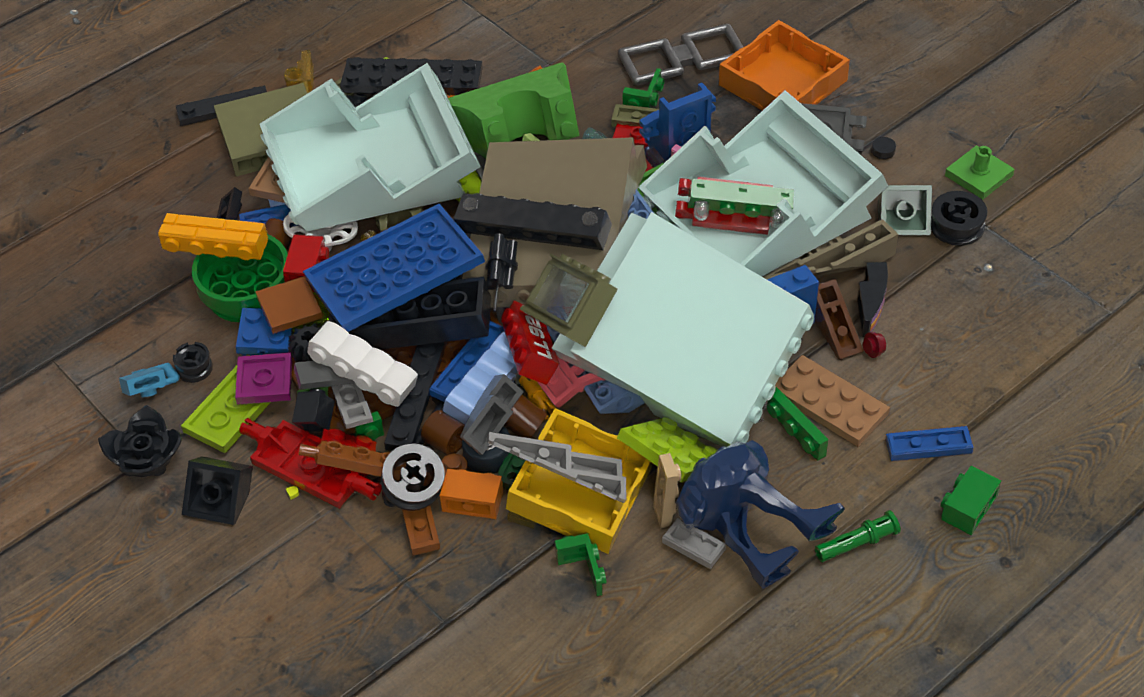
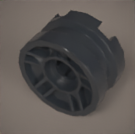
M187 342L176 349L177 352L173 355V363L181 380L194 383L206 379L211 374L213 363L209 350L204 344L195 342L189 345Z

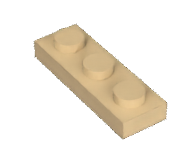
M670 453L659 455L653 508L660 528L671 527L673 515L677 512L675 498L679 497L677 483L681 481V471L679 465L674 464Z

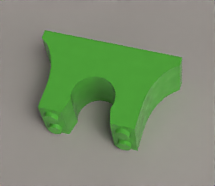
M563 62L448 98L473 152L480 154L485 159L489 142H511L529 133L545 135L549 140H568L580 136L566 65Z

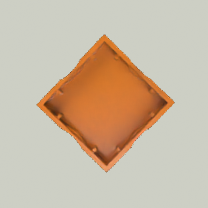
M778 20L760 33L749 45L740 48L720 63L719 85L762 111L784 90L800 103L817 105L848 80L850 59L825 45L812 41L800 31Z

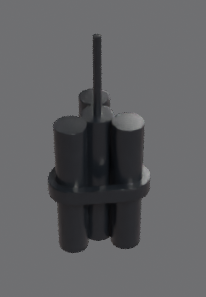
M500 233L495 234L494 241L490 242L489 257L485 263L488 289H496L494 311H496L499 287L513 289L514 274L518 269V263L516 262L518 242L515 240L508 241Z

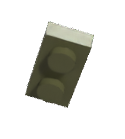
M616 104L611 125L612 127H616L617 124L642 127L639 124V120L659 109Z

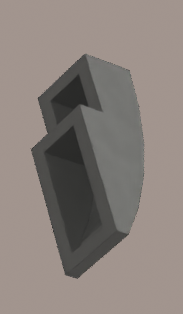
M505 374L494 376L471 412L460 438L479 455H483L490 445L486 442L488 433H499L512 415L513 411L511 408L523 391Z

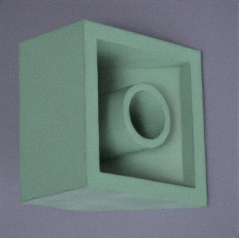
M888 185L878 195L879 221L883 219L898 235H931L932 185Z

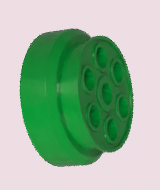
M267 234L268 242L261 260H242L238 257L228 256L220 258L210 254L197 255L192 265V277L200 300L218 317L240 323L242 308L261 309L256 298V291L285 283L283 269L288 254L279 240Z

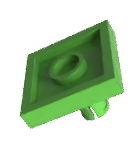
M976 145L946 168L945 176L983 200L1014 175L1015 169L991 154L992 150L989 147H979Z

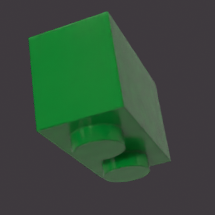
M970 466L965 475L960 473L957 477L952 494L949 492L945 494L940 505L943 508L941 520L972 536L996 500L1002 480Z

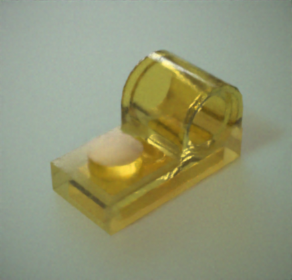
M310 50L301 51V60L297 61L298 66L290 67L284 72L286 87L304 83L306 91L309 93L314 90L313 62Z

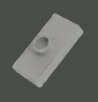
M679 518L675 520L662 537L663 544L709 569L714 566L726 550L724 542L695 527H692L691 530L687 529Z

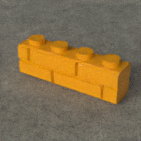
M170 213L166 214L158 232L161 246L164 250L169 252H191L194 255L210 254L220 258L228 256L238 257L242 260H261L268 242L264 223Z

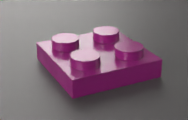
M291 353L238 357L235 395L237 404L291 400Z

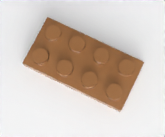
M804 355L775 384V388L777 387L803 414L857 447L889 415V406Z

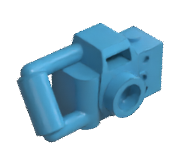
M164 363L148 369L131 372L132 374L120 377L119 382L122 393L129 396L140 393L141 397H148L157 394L156 389L158 387L163 388L166 385L178 382L180 375L170 363Z

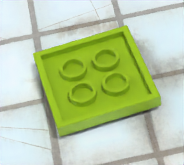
M667 417L621 428L617 439L656 466H658L659 455L670 453L674 464H678L680 467L681 483L687 481L695 464L701 458H708L717 451L716 448L706 446L700 442L695 434L682 430L675 421Z

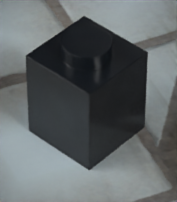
M313 388L309 392H298L292 423L307 432L329 430L335 401L328 397L325 391Z

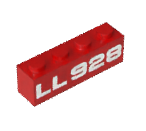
M513 301L510 308L505 309L501 321L518 374L547 385L560 364L556 352L552 350L553 343L547 326L520 310L524 304Z

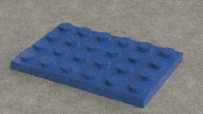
M437 204L304 270L303 273L337 324L349 332L468 270L474 269L476 266L484 263L485 259L481 251L444 208Z

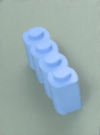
M505 332L499 335L490 349L481 356L476 365L468 371L462 381L451 391L445 400L443 411L463 424H466L476 403L494 376L505 374L513 382L516 378L515 374L518 371Z

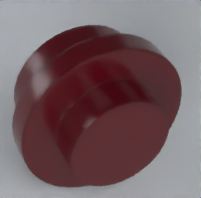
M868 332L864 336L862 343L863 350L871 358L879 357L886 351L884 336L880 333Z

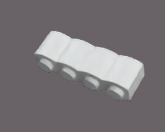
M327 321L309 341L307 353L313 361L330 366L338 376L353 380L360 389L376 393L379 399L386 404L398 407L416 385L418 374L412 368L395 361L387 353L372 348L366 341L349 334L344 328L333 322Z

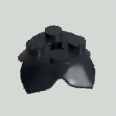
M146 405L133 414L125 431H109L99 437L98 441L103 454L108 460L116 464L122 473L126 476L146 477L152 475L160 476L165 473L166 466L170 463L172 456L181 444L182 436L175 429L168 430L161 414Z

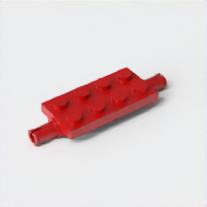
M250 418L244 420L246 423H241L239 428L240 434L246 435L258 443L257 450L250 456L251 463L339 509L354 491L368 497L372 501L377 498L373 494L380 495L382 490L381 484L365 478L368 474L317 464L315 458L299 455L301 444L317 447L321 442V438L285 420H282L277 427H264Z

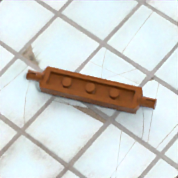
M322 441L317 447L301 444L299 455L315 458L317 464L380 477L385 459L390 454V452L370 451L365 447L355 448L346 446L336 441ZM406 463L399 465L393 471L394 480H399L401 468H405ZM426 472L424 486L432 482L431 475Z

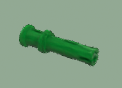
M888 510L879 518L872 521L869 519L863 521L861 527L815 546L816 556L823 563L863 544H877L879 539L890 534H900L899 521L894 513Z

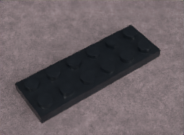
M347 58L340 88L343 93H380L428 63L438 77L446 95H460L479 89L483 66L482 61L472 59Z

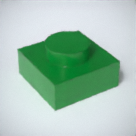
M378 411L371 413L373 422L354 427L355 436H367L372 441L384 436L382 419Z

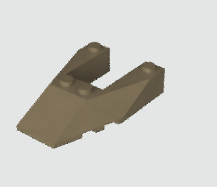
M882 219L844 239L837 236L762 277L770 279L803 265H806L815 277L864 268L866 267V262H883L895 255L898 233Z

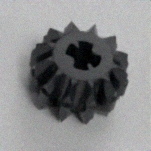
M314 323L311 327H307L304 324L303 329L294 328V334L289 336L288 350L296 363L313 361L307 353L309 341L323 326L318 328Z

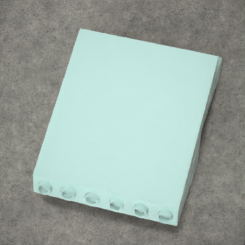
M428 63L356 108L333 79H330L260 123L263 132L260 136L268 147L266 153L274 163L271 166L279 177V180H277L279 187L285 193L283 196L284 202L291 209L289 216L295 225L300 224L306 231L461 198L465 192L459 180L481 167L438 77Z
M784 90L725 146L718 137L714 139L708 128L704 126L638 188L643 193V199L651 209L655 207L658 210L656 214L668 222L670 221L676 227L762 277L871 219L866 206L885 190L888 184L879 170ZM707 177L794 189L793 210L788 201L783 199L777 207L784 218L770 217L768 235L692 226L693 219H679L675 217L677 201L688 202V196L678 195L680 178L692 180V178Z
M651 212L649 217L645 219L631 213L597 270L611 278L609 284L618 290L587 346L584 347L560 333L552 346V350L556 352L560 359L639 395L655 416L670 418L677 423V426L721 447H727L735 442L746 443L749 439V431L752 425L756 424L761 418L762 408L766 400H770L775 392L776 382L779 377L785 375L790 357L799 350L804 332L808 331L814 322V314L811 307L806 302Z

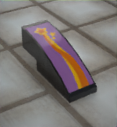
M866 262L864 281L859 282L857 304L862 337L868 332H872L881 316L887 289V262Z

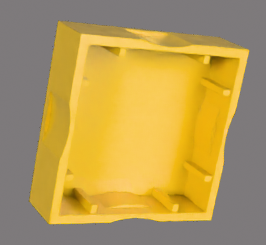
M555 408L538 440L571 445V452L622 459V476L626 477L627 500L625 503L619 502L526 460L508 491L506 509L566 536L588 533L591 544L596 543L598 550L609 554L653 463L617 439L618 435L604 432L589 422Z

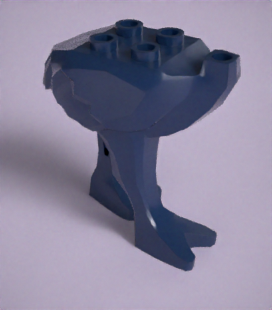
M753 440L746 443L735 442L727 447L719 448L716 453L708 458H701L695 464L676 502V509L680 520L687 529L691 530L692 527L710 531L717 529L723 535L725 544L741 556L752 578L763 589L790 574L791 570L787 565L799 553V550L794 546H789L770 554L760 553L747 534V512L751 507L755 505L766 513L789 520L808 541L818 540L835 532L837 526L833 522L845 510V507L841 503H836L818 509L800 508L767 481L769 464L763 447Z

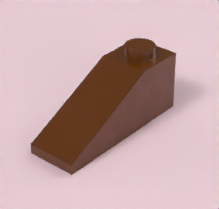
M836 279L819 284L815 323L838 360L862 353V345Z

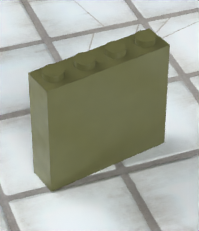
M304 83L214 105L218 125L236 176L261 170L269 156L266 153L268 147L260 136L263 134L260 123L308 94Z

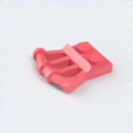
M558 357L560 364L549 383L545 385L538 382V384L553 404L560 408L578 392L582 393L585 386L600 380L604 381L605 379L592 373L578 377L585 370L575 365L570 367L569 362Z

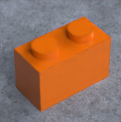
M447 469L440 492L442 512L497 519L503 496L502 476L492 473L469 472L464 469Z

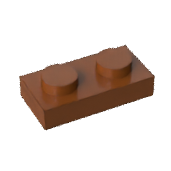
M428 506L415 511L402 509L412 555L440 550L431 507Z

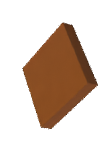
M305 276L256 291V298L273 334L323 318L322 311Z

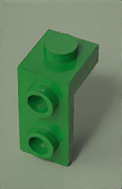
M656 68L647 91L625 87L622 93L623 105L646 108L656 107L659 97L658 92L663 91L665 81L664 78H661V69Z
M589 534L566 536L555 540L558 566L586 560L596 596L603 595L602 585L607 584L606 575L603 567L598 568L597 560H600L596 543L591 544Z

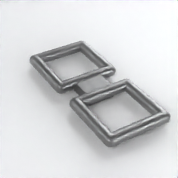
M723 24L682 34L681 40L683 45L672 47L668 39L663 38L620 48L618 55L634 85L650 83L655 72L639 75L629 57L630 55L662 48L673 67L661 70V78L666 79L682 75L684 73L683 67L695 64L698 70L720 66V63L732 55L728 54L703 60L693 43L694 40L725 33L735 51L743 48V45L731 25Z

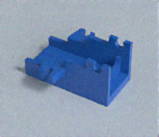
M703 83L698 84V92L670 103L664 97L660 98L659 110L639 120V124L643 127V129H639V133L645 138V143L648 144V147L645 148V154L655 166L661 163L664 164L671 157V149L676 144L682 147L704 126L711 133V113L716 110L712 102H716V97Z

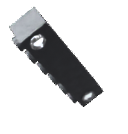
M463 193L454 216L456 224L464 233L494 237L495 234L500 233L505 236L504 238L595 250H604L612 226L607 211L599 207L585 208L574 204L560 205L549 201L534 202L524 198L517 200L504 196H484L480 193Z

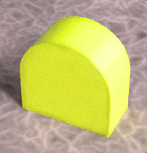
M296 486L286 489L291 500L299 496V490Z

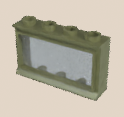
M550 253L551 261L547 262L526 300L527 304L522 306L520 310L586 347L618 289L609 284L611 278L564 254H561L559 258Z

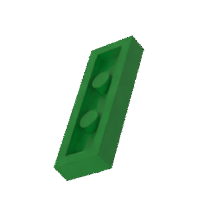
M776 387L772 398L767 400L768 413L771 417L777 418L784 426L786 432L790 436H794L801 443L806 453L811 454L817 461L826 457L829 439Z

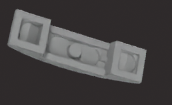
M356 383L331 386L346 429L373 422L367 401H365L362 390Z

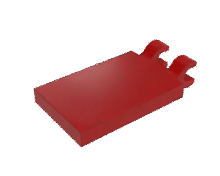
M707 177L697 178L702 180L773 187V185L715 179ZM679 179V196L689 195L690 179ZM677 201L675 217L679 219H693L692 226L768 235L770 216L748 217L741 213L722 214L719 211L688 208V202Z

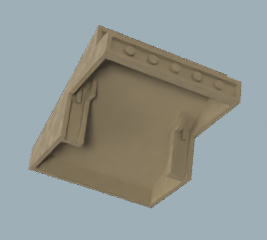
M633 137L489 142L480 194L492 197L504 196L517 200L524 198L534 202L549 201L560 205L574 204L585 208L599 207L607 211L612 223L604 250L505 238L508 241L515 240L518 242L516 256L518 269L514 274L513 289L499 287L497 307H510L513 301L524 305L527 304V298L547 262L552 259L549 256L550 253L559 258L561 254H564L595 271L598 270L628 219V210L634 199L633 195L636 193V189H638L646 171L647 164L644 145H634ZM584 221L585 226H590L594 223L591 221ZM471 234L470 240L481 251L485 262L463 273L462 279L484 276L486 281L487 270L485 269V263L489 257L490 242L494 241V237ZM568 273L550 307H576L589 284ZM496 289L489 290L491 308H494Z

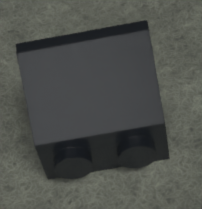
M203 456L189 460L181 515L235 525L250 493L253 466Z

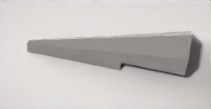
M492 432L488 433L486 442L619 502L625 503L627 500L626 477L622 476V459L571 452V445Z

